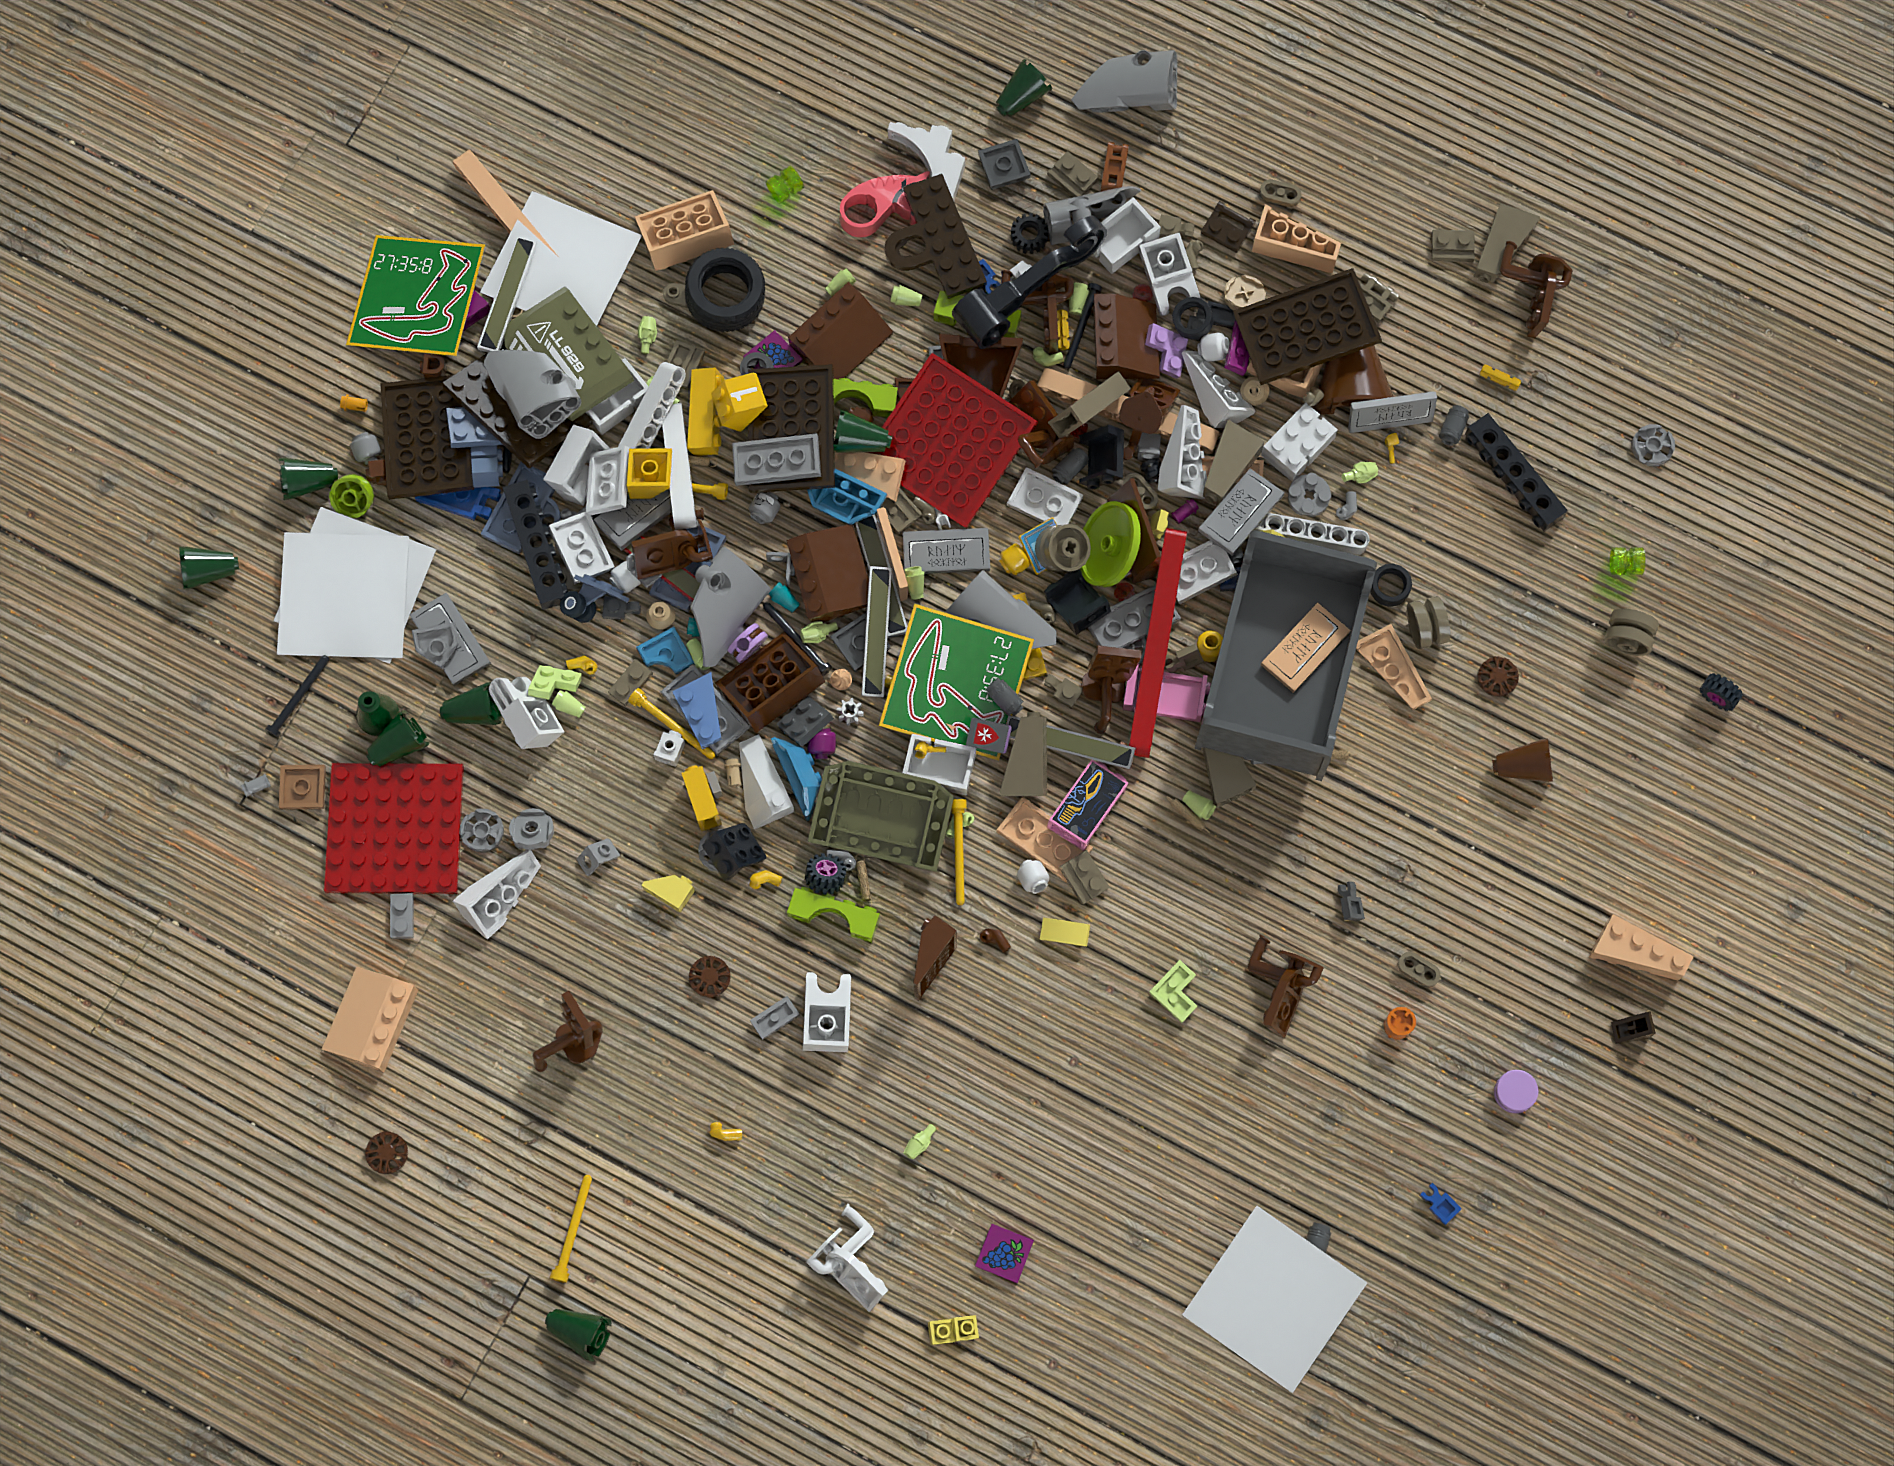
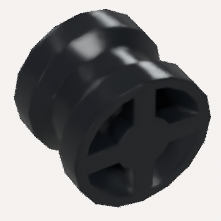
M1159 458L1150 459L1140 465L1141 471L1145 473L1144 479L1147 483L1159 480L1161 465Z

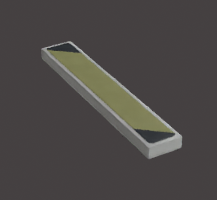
M1009 715L1006 725L1012 727L1010 738L1015 739L1020 718ZM1047 725V748L1131 769L1136 748Z

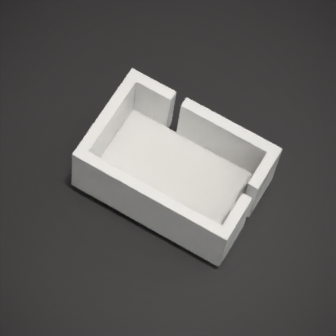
M1133 197L1101 222L1107 229V236L1093 255L1096 258L1100 256L1099 261L1113 274L1139 253V245L1158 239L1161 227Z
M626 358L622 359V361L627 366L634 381L585 412L593 420V425L602 435L634 412L633 407L636 406L638 409L649 387Z
M1307 403L1263 446L1261 453L1262 457L1291 482L1335 439L1338 431L1324 417L1320 420V414L1311 406H1308Z
M573 425L543 480L555 489L564 500L584 506L587 501L589 466L585 465V463H590L591 453L610 448L593 430Z
M912 734L903 773L934 780L948 792L966 796L976 757V748L935 739V747H946V752L927 753L925 758L919 759L915 757L917 751L914 749L916 745L923 741L931 746V738Z

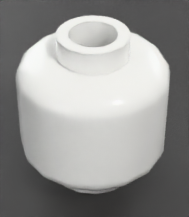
M1222 333L1207 334L1198 343V353L1208 362L1223 360L1227 356L1230 342Z
M627 561L611 570V577L609 578L613 587L624 591V593L630 592L641 584L627 569Z
M1026 860L1020 865L1017 872V878L1027 892L1039 893L1048 886L1047 883L1050 877L1040 861Z

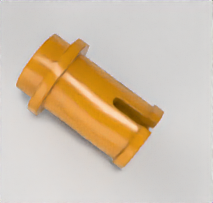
M346 394V396L341 397L340 408L344 409V411L349 409L367 412L368 399L349 397Z

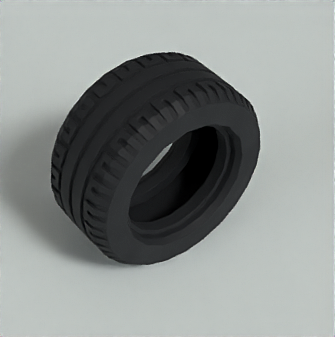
M716 248V250L712 249L703 253L698 259L694 260L686 275L685 299L689 312L695 320H698L700 324L711 330L733 332L743 329L744 326H748L758 317L763 308L765 278L762 269L751 256L737 249ZM729 273L739 277L746 284L748 293L739 304L721 307L711 303L704 296L702 291L704 283L713 275Z

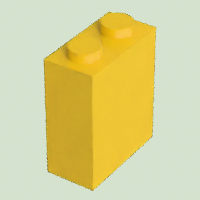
M695 765L686 768L685 772L681 774L701 832L722 825L703 767Z

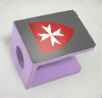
M972 718L966 746L1006 753L1012 727L1010 725Z

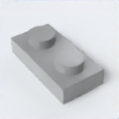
M413 893L390 894L391 939L414 938Z
M788 996L751 1019L750 1022L761 1039L764 1040L800 1016Z

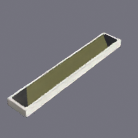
M516 236L477 346L478 350L489 352L501 349L507 326L511 321L534 256L537 241Z
M875 514L856 522L855 525L864 557L868 563V571L870 566L890 568ZM892 573L888 638L906 634L907 623Z
M870 566L861 696L884 697L892 568Z

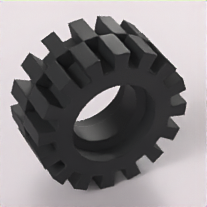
M1025 213L1022 214V218L1018 216L1016 222L1013 221L1011 241L1014 247L1017 246L1019 252L1022 249L1024 254L1027 251H1030V254H1034V250L1038 253L1040 248L1043 249L1045 247V243L1048 241L1047 223L1045 224L1044 218L1039 219L1040 215L1036 214L1033 217V213H1029V216L1026 217ZM1025 228H1034L1038 235L1035 239L1027 240L1021 233Z

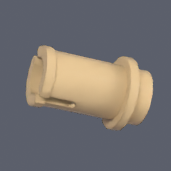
M738 759L725 760L724 768H726L727 786H741L739 771L741 763H739Z

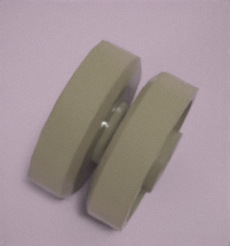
M1073 524L1054 525L1045 528L1040 532L1035 545L1036 557L1039 563L1045 569L1052 572H1070L1080 569L1086 564L1091 550L1090 540L1086 532Z
M1440 597L1428 598L1425 604L1421 601L1407 604L1406 612L1409 630L1417 649L1430 647L1432 641L1437 645L1450 641L1449 619Z
M1633 609L1613 610L1609 620L1611 627L1607 629L1604 638L1605 644L1625 654L1635 656L1649 655L1654 644L1652 637L1656 635L1659 626L1658 620L1649 614Z

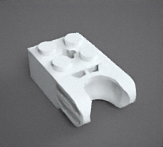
M1180 233L1139 245V254L1161 316L1168 315V298L1173 293H1183L1187 298H1200ZM1166 260L1168 264H1163L1162 261Z
M517 677L512 683L507 678H496L489 686L490 695L521 749L548 747L564 733L546 699L528 696V688L531 681L527 677Z
M808 972L806 974L803 1051L848 1052L850 974H843L841 976L839 988L833 993H824L819 989L815 973ZM824 1023L828 1024L829 1030L822 1028Z

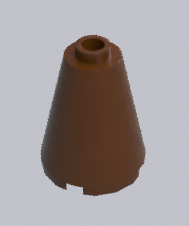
M1548 738L1496 755L1495 760H1492L1493 772H1498L1499 777L1553 782Z

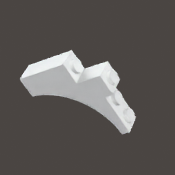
M890 122L888 139L897 141L916 153L930 172V177L943 174L953 201H955L965 169V157L958 153H948L952 141V130L945 126L932 125L930 132H927L923 128H911L900 122Z

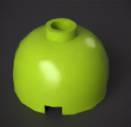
M350 474L341 477L333 483L329 492V499L337 513H342L350 518H359L371 507L374 500V492L372 486L365 478Z

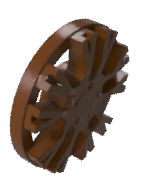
M1494 656L1483 662L1478 670L1477 678L1484 692L1491 696L1503 697L1510 694L1516 688L1519 680L1518 669L1509 661L1510 659ZM1499 661L1503 662L1502 668L1498 667ZM1495 662L1496 667L1492 668L1489 663ZM1507 664L1511 669L1505 670L1504 666ZM1514 673V676H1507V674ZM1481 675H1487L1489 679L1482 681ZM1506 680H1513V686L1508 684ZM1491 682L1492 685L1487 688L1486 685ZM1503 684H1504L1505 687L1507 688V691L1504 690V688H1503V686H1502ZM1499 686L1500 693L1493 692V687Z
M704 956L698 959L692 965L689 972V982L692 989L698 995L707 998L721 995L728 988L731 980L729 967L722 959L716 956ZM707 960H710L711 967H707ZM714 961L721 963L718 968H713ZM701 962H702L703 965H704V969H703V970H699V969L697 968V966H698ZM723 968L726 969V971L721 972V973H719V974H718V972H717V971H719V970H721V969H723ZM693 972H699L701 976L693 975ZM727 976L726 983L719 981V977ZM701 979V983L695 986L693 980ZM717 982H718V983L720 984V986L722 987L721 990H719V989L715 986V984H716ZM703 983H704L706 986H705V988L703 989V991L701 992V991H699V990H700V988L702 987V985H703ZM713 986L715 993L708 994V987Z
M380 1132L374 1135L365 1148L368 1165L380 1174L397 1172L404 1166L408 1158V1147L405 1140L394 1132ZM385 1136H392L389 1143L385 1142ZM380 1137L384 1143L382 1145H380L377 1140ZM396 1139L400 1140L395 1146H392ZM373 1143L377 1144V1150L370 1149ZM403 1146L404 1153H397V1147ZM377 1153V1156L370 1157V1154ZM396 1155H397V1156L402 1157L403 1159H402V1161H399V1160L394 1159V1158H395ZM380 1159L379 1165L375 1167L372 1162ZM393 1160L397 1167L390 1169L389 1163ZM383 1162H386L385 1170H382Z

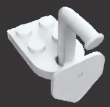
M847 1204L841 1215L847 1216L860 1230L840 1248L834 1242L842 1232L841 1228L837 1229L806 1263L817 1273H831L870 1312L887 1293L888 1289L881 1279L876 1278L869 1271L865 1263L859 1261L854 1256L872 1237L874 1230L856 1210ZM823 1252L827 1255L824 1265L817 1259Z

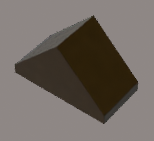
M1651 1011L1611 1022L1615 1044L1645 1040L1656 1034Z

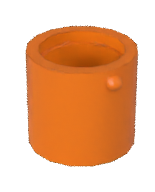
M1406 1007L1394 1008L1384 1020V1030L1388 1038L1396 1040L1409 1036L1416 1026L1414 1013Z

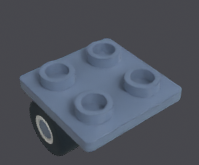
M575 574L574 579L583 583L579 593L576 591L567 592L565 598L560 601V609L564 615L578 622L587 623L596 614V604L594 601L603 595L608 594L627 603L629 598L623 596L624 591L613 587L611 584L598 581L587 574H584L583 577Z

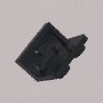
M745 823L716 831L702 844V847L724 882L731 880L742 868L763 862L766 859V854Z

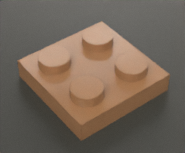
M281 765L279 809H324L326 766Z

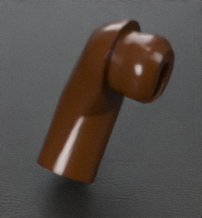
M988 928L980 932L979 938L982 942L997 944L1002 953L1011 948V945L1000 930Z

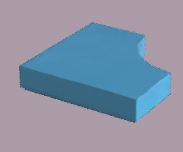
M675 627L636 647L647 667L664 665L677 675L692 664L695 665Z

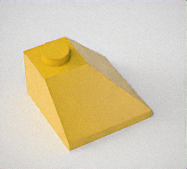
M672 448L629 449L627 489L630 499H652L670 488Z

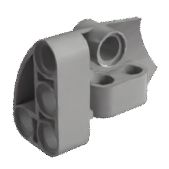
M1141 50L1136 54L1109 59L1085 81L1071 100L1079 110L1089 109L1097 113L1125 111L1129 107L1150 106L1154 111L1174 110L1177 107L1176 51L1148 52ZM1149 58V62L1142 66V61Z
M1127 186L1044 203L1043 214L1045 223L1048 225V236L1051 245L1069 242L1064 237V233L1072 226L1070 215H1072L1074 223L1088 216H1095L1097 219L1106 218L1126 203V198L1135 196L1141 192V189ZM1113 200H1118V201H1120L1121 203L1118 204V205H1115V204L1112 203V201H1113ZM1094 204H1098L1101 207L1098 209H1094L1091 206Z
M522 350L488 352L484 366L497 392L506 400L518 426L532 437L540 439L547 436L580 407L582 402L575 389V381L566 375L545 353Z
M722 547L710 561L711 566H700L695 575L697 582L701 584L692 602L691 609L700 634L704 667H712L718 664L727 653L729 646L743 632V624L771 591V588L758 574L726 547Z
M984 570L978 574L945 611V613L1034 639L1032 649L1056 645V630L1020 599L1016 600Z

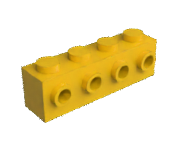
M716 367L691 370L687 449L694 456L718 455L719 447L722 444L720 427L722 425L711 392L724 381V376Z

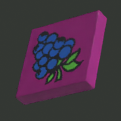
M775 330L743 356L744 358L754 352L764 353L772 360L774 368L795 367L803 362V359ZM759 362L753 369H760Z
M991 1224L975 1267L1018 1284L1034 1240Z

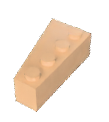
M1265 204L1252 252L1333 274L1341 243L1318 231L1314 232L1308 229L1307 225L1301 222L1298 224L1288 219L1287 215L1282 212L1279 214L1271 210L1272 207Z
M1613 914L1607 920L1588 958L1604 960L1615 965L1620 964L1631 969L1647 971L1650 974L1678 981L1685 975L1694 956Z

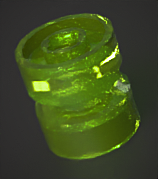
M791 165L780 171V176L774 175L765 181L769 192L779 204L790 198V193L796 194L804 189L801 177Z
M1612 547L1609 559L1611 575H1625L1626 572L1630 575H1643L1645 571L1644 548L1631 547L1627 551L1625 547Z

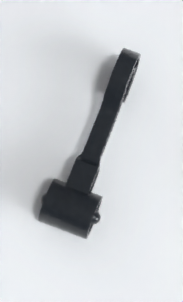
M1088 216L1079 220L1064 233V237L1071 243L1070 246L1052 251L1018 278L1003 282L988 295L982 289H976L966 294L954 306L952 310L953 318L980 349L991 347L1008 332L1010 321L1007 318L1022 306L1025 298L1058 272L1077 266L1087 260L1104 242L1107 236V229L1095 216Z

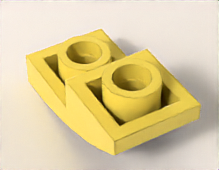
M1162 509L1154 513L1150 521L1156 541L1162 538L1168 526L1167 517L1169 512Z
M1043 918L1040 940L1087 947L1090 925Z
M976 1315L928 1322L931 1345L979 1338Z

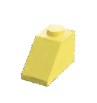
M676 875L644 881L641 885L644 891L680 913L695 892L692 886L693 882L684 876L679 878Z

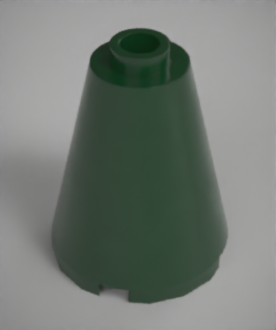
M1025 59L1020 62L996 101L998 105L996 109L1004 117L1006 115L1011 117L1053 89L1051 84L1046 86L1044 82L1047 79L1031 63L1026 65L1027 60Z
M841 410L833 446L836 453L885 452V448H890L892 436L888 435V430Z
M284 457L279 458V464L283 463V465H280L281 469H279L282 493H286V495H283V500H290L330 487L334 481L338 480L337 468H333L332 464Z
M184 546L179 547L183 590L234 575L235 570H239L238 557H233V553Z
M491 682L482 684L444 701L440 707L441 718L445 719L447 723L501 724L502 721L499 720V717L502 714L489 692Z
M367 691L361 694L358 699L356 720L359 727L365 733L371 736H379L400 711L397 703L391 697Z
M402 710L367 749L368 754L366 757L373 766L377 764L381 767L429 745V742L424 741L427 736L414 718L409 720L406 717L407 711Z
M561 1309L549 1312L545 1319L546 1328L550 1333L583 1358L592 1362L595 1361L593 1357H599L606 1347L610 1337L607 1327H612L611 1319L605 1316Z

